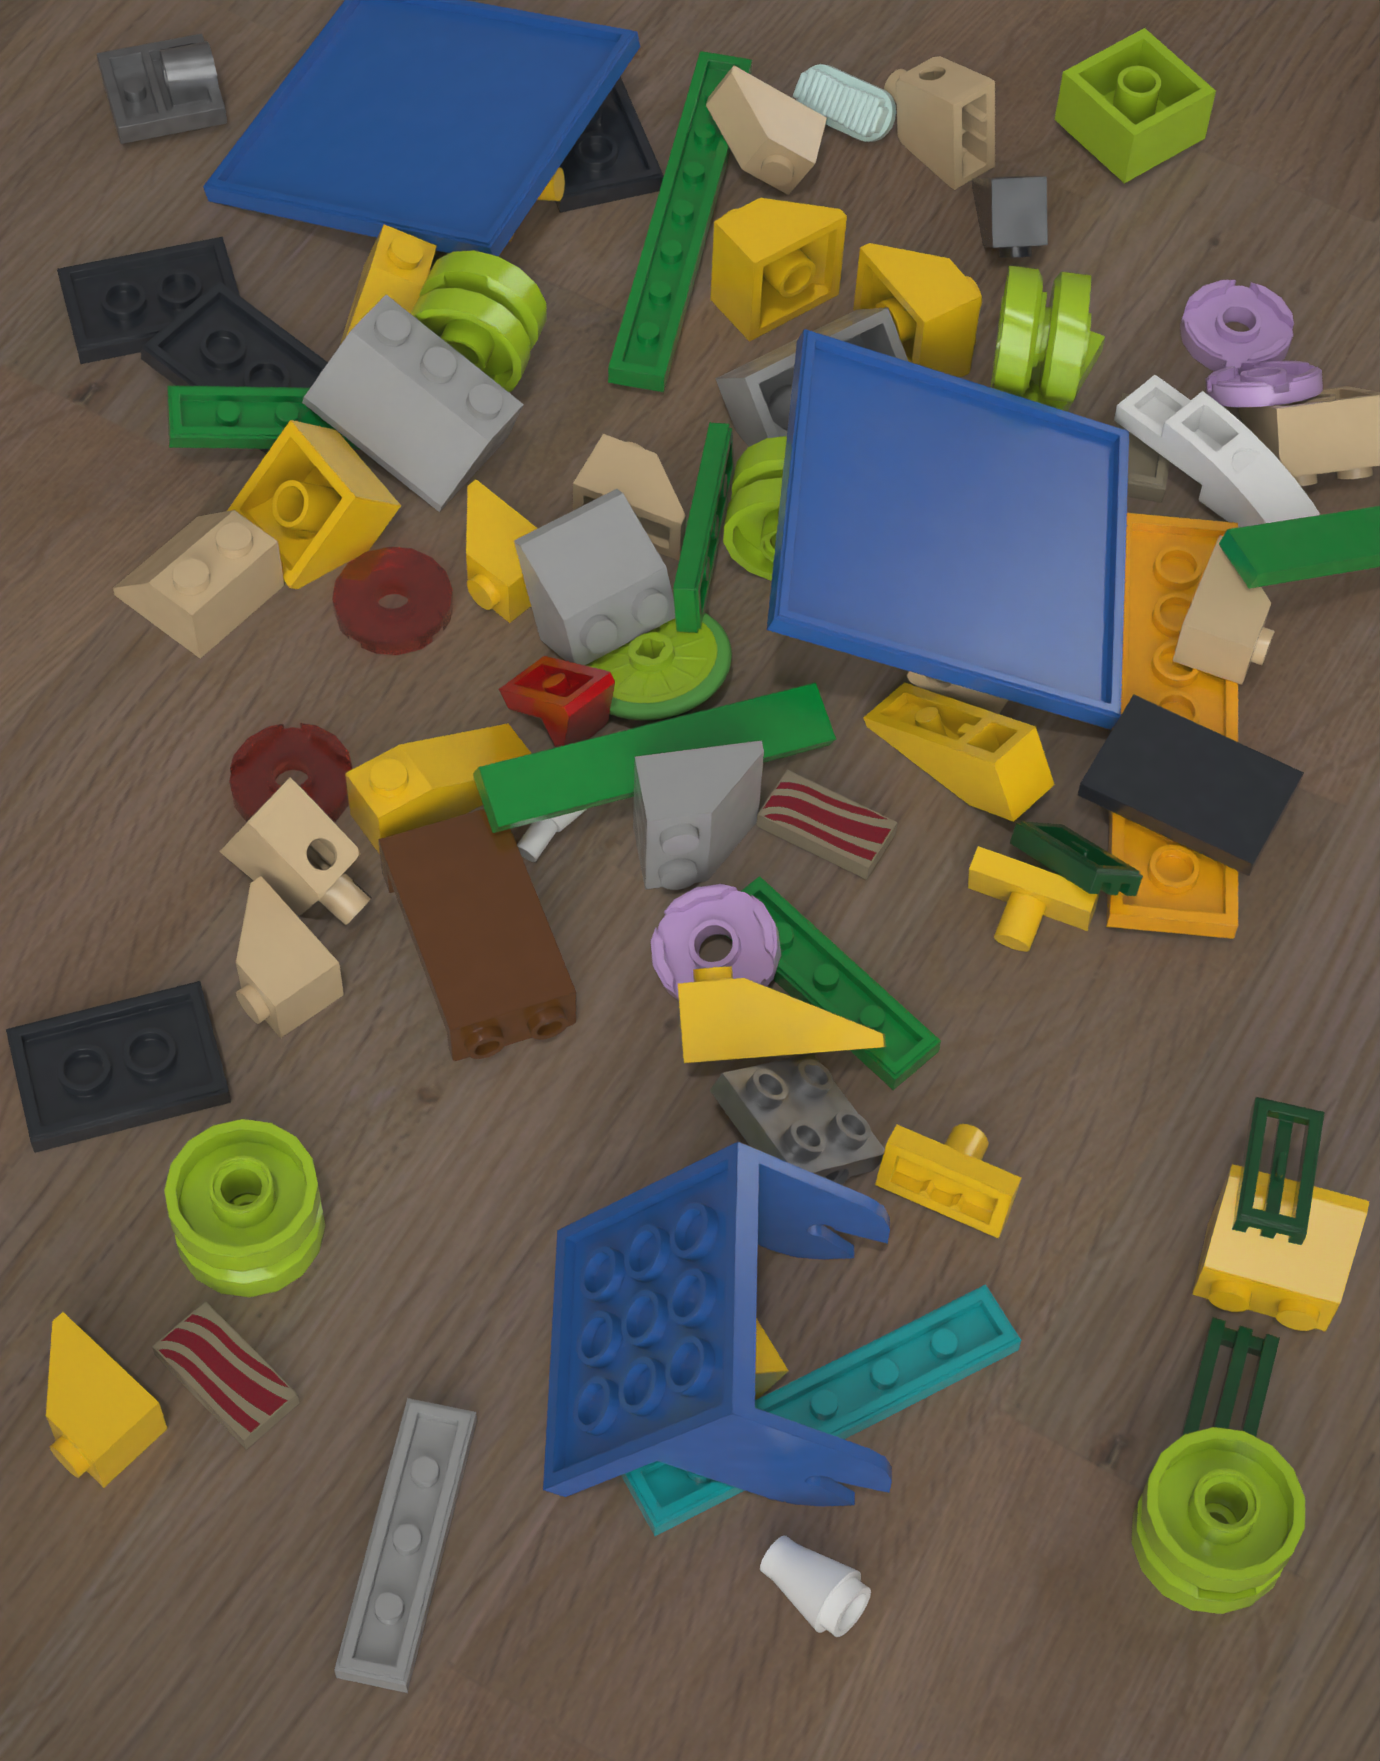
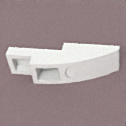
M1154 375L1117 405L1114 421L1202 485L1199 501L1226 521L1238 523V527L1320 515L1313 502L1278 458L1251 430L1204 391L1190 400L1161 378Z

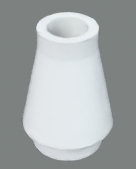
M785 1535L778 1538L770 1546L760 1565V1571L773 1580L818 1633L827 1630L835 1637L844 1635L860 1618L870 1599L871 1590L861 1582V1573L858 1570L805 1548Z

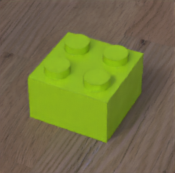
M1143 28L1063 71L1054 120L1123 183H1126L1205 139L1216 90L1147 29Z

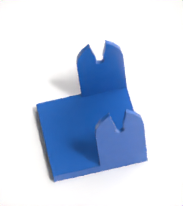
M736 1142L557 1230L543 1490L567 1497L642 1466L659 1461L769 1499L795 1505H855V1492L838 1482L889 1493L892 1484V1466L885 1456L870 1448L755 1408L758 1245L797 1258L822 1260L854 1258V1245L824 1225L831 1226L835 1231L888 1244L890 1217L885 1207L867 1195L743 1143Z

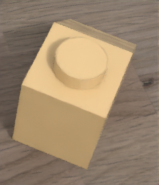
M733 65L708 97L706 106L741 169L789 195L816 163L827 117Z
M603 434L573 482V511L618 489L626 497L657 552L679 561L685 536L686 515L657 453L646 450L636 443L624 442Z
M1219 535L1182 624L1173 661L1242 685L1251 662L1263 665L1275 631L1264 626L1271 602L1262 587L1250 589L1247 587L1220 547L1219 542L1223 536Z
M262 876L251 882L236 958L241 989L236 992V996L244 1011L255 1023L260 1024L265 1020L277 1035L282 1038L344 995L340 965L336 958Z

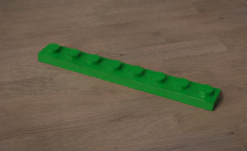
M704 51L699 53L608 367V383L658 392L665 391L731 151L710 114L706 103L708 97L733 65L751 75L752 59Z

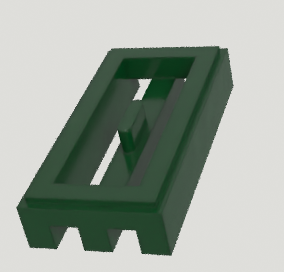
M1024 821L1015 825L1010 844L1089 894H1099L1100 890L1108 895H1118L1119 891L1126 896L1137 895L1143 878L1139 870L1065 825Z
M1255 1097L1251 1107L1232 1230L1246 1233L1248 1227L1261 1229L1260 1236L1274 1239L1276 1233L1289 1236V1243L1303 1244L1308 1230L1325 1112ZM1267 1117L1278 1119L1263 1211L1253 1208L1266 1122ZM1293 1123L1305 1125L1292 1217L1279 1213Z
M1212 1318L1202 1350L1181 1437L1185 1434L1199 1431L1220 1345L1232 1348V1353L1213 1427L1229 1429L1246 1356L1249 1353L1258 1356L1240 1431H1245L1256 1437L1280 1337L1266 1334L1264 1339L1252 1335L1253 1329L1240 1325L1236 1331L1225 1327L1226 1321Z

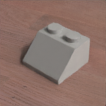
M618 489L514 540L540 640L565 661L586 665L625 645L639 635L645 634L675 618L674 597L667 567L626 497Z
M762 740L636 756L634 758L633 829L645 890L661 887L678 890L687 888L694 883L708 881L756 824L757 814L759 813L764 755Z

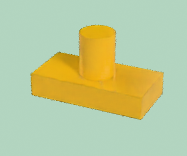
M979 846L969 867V889L1007 902L994 934V939L1002 945L1018 951H1029L1043 915L1085 931L1088 930L1096 910L1098 894H1089L1058 874Z
M896 1124L886 1143L875 1185L999 1239L1009 1218L1022 1178L982 1161L989 1143L986 1135L975 1126L969 1124L956 1125L951 1130L945 1144H942Z

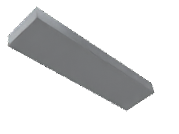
M407 1398L334 1669L336 1678L408 1693L477 1423L476 1412Z

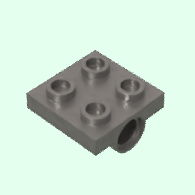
M202 34L97 53L99 70L121 144L227 123L225 105L218 85L213 55L208 41H204Z
M813 1053L724 1072L710 1089V1092L750 1147L843 1185L851 1176L874 1171L882 1161L884 1147L872 1133L867 1121L857 1113L833 1081L829 1070L819 1062Z

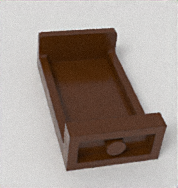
M480 809L378 839L381 869L389 893L395 892L446 1028L448 1049L453 1061H459L468 1057L473 1059L487 1058L495 1055L504 1046L530 1038L543 1040L554 1037L563 1032L566 1027L576 1023V990L511 829L492 833L485 809Z

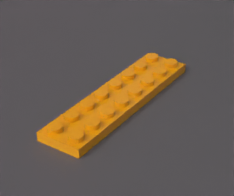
M1127 513L1121 714L1133 694L1238 742V683L1173 661L1182 624L1219 535L1224 536L1227 529L1238 528V523ZM1109 810L1108 852L1139 870L1143 878L1136 896H1126L1120 891L1118 895L1107 894L1106 927L1234 939L1238 928V871Z

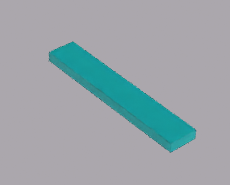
M985 1284L755 1400V1408L846 1439L1018 1351L1022 1340ZM659 1461L621 1475L654 1536L745 1491Z

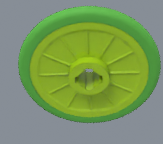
M704 613L701 629H698V633L678 632L676 630V618L645 634L639 635L632 641L585 666L611 672L615 680L610 708L611 715L632 720H657L687 712L710 698L722 685L729 672L732 649L728 636L722 626L711 616Z

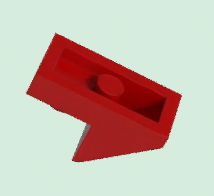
M543 656L499 688V691L508 709L541 718L555 747L588 740L607 724L615 680L610 671Z

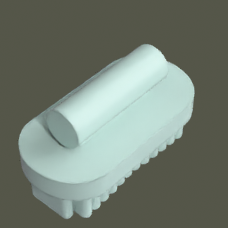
M819 64L802 72L793 93V97L798 102L827 117L826 125L861 141L874 142L882 139L889 133L895 122L896 105L890 93L830 65Z

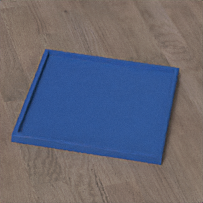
M344 0L203 186L209 202L376 238L383 224L436 245V251L451 253L475 250L499 256L639 50L638 32L467 0Z
M804 329L796 344L767 630L1111 730L1121 716L1129 431Z

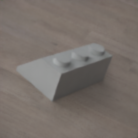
M385 295L348 333L304 396L302 402L438 512L446 506L506 441L524 405L388 295Z
M889 308L855 310L813 331L908 361ZM799 338L716 378L735 430L749 447L766 438L787 436L796 344Z

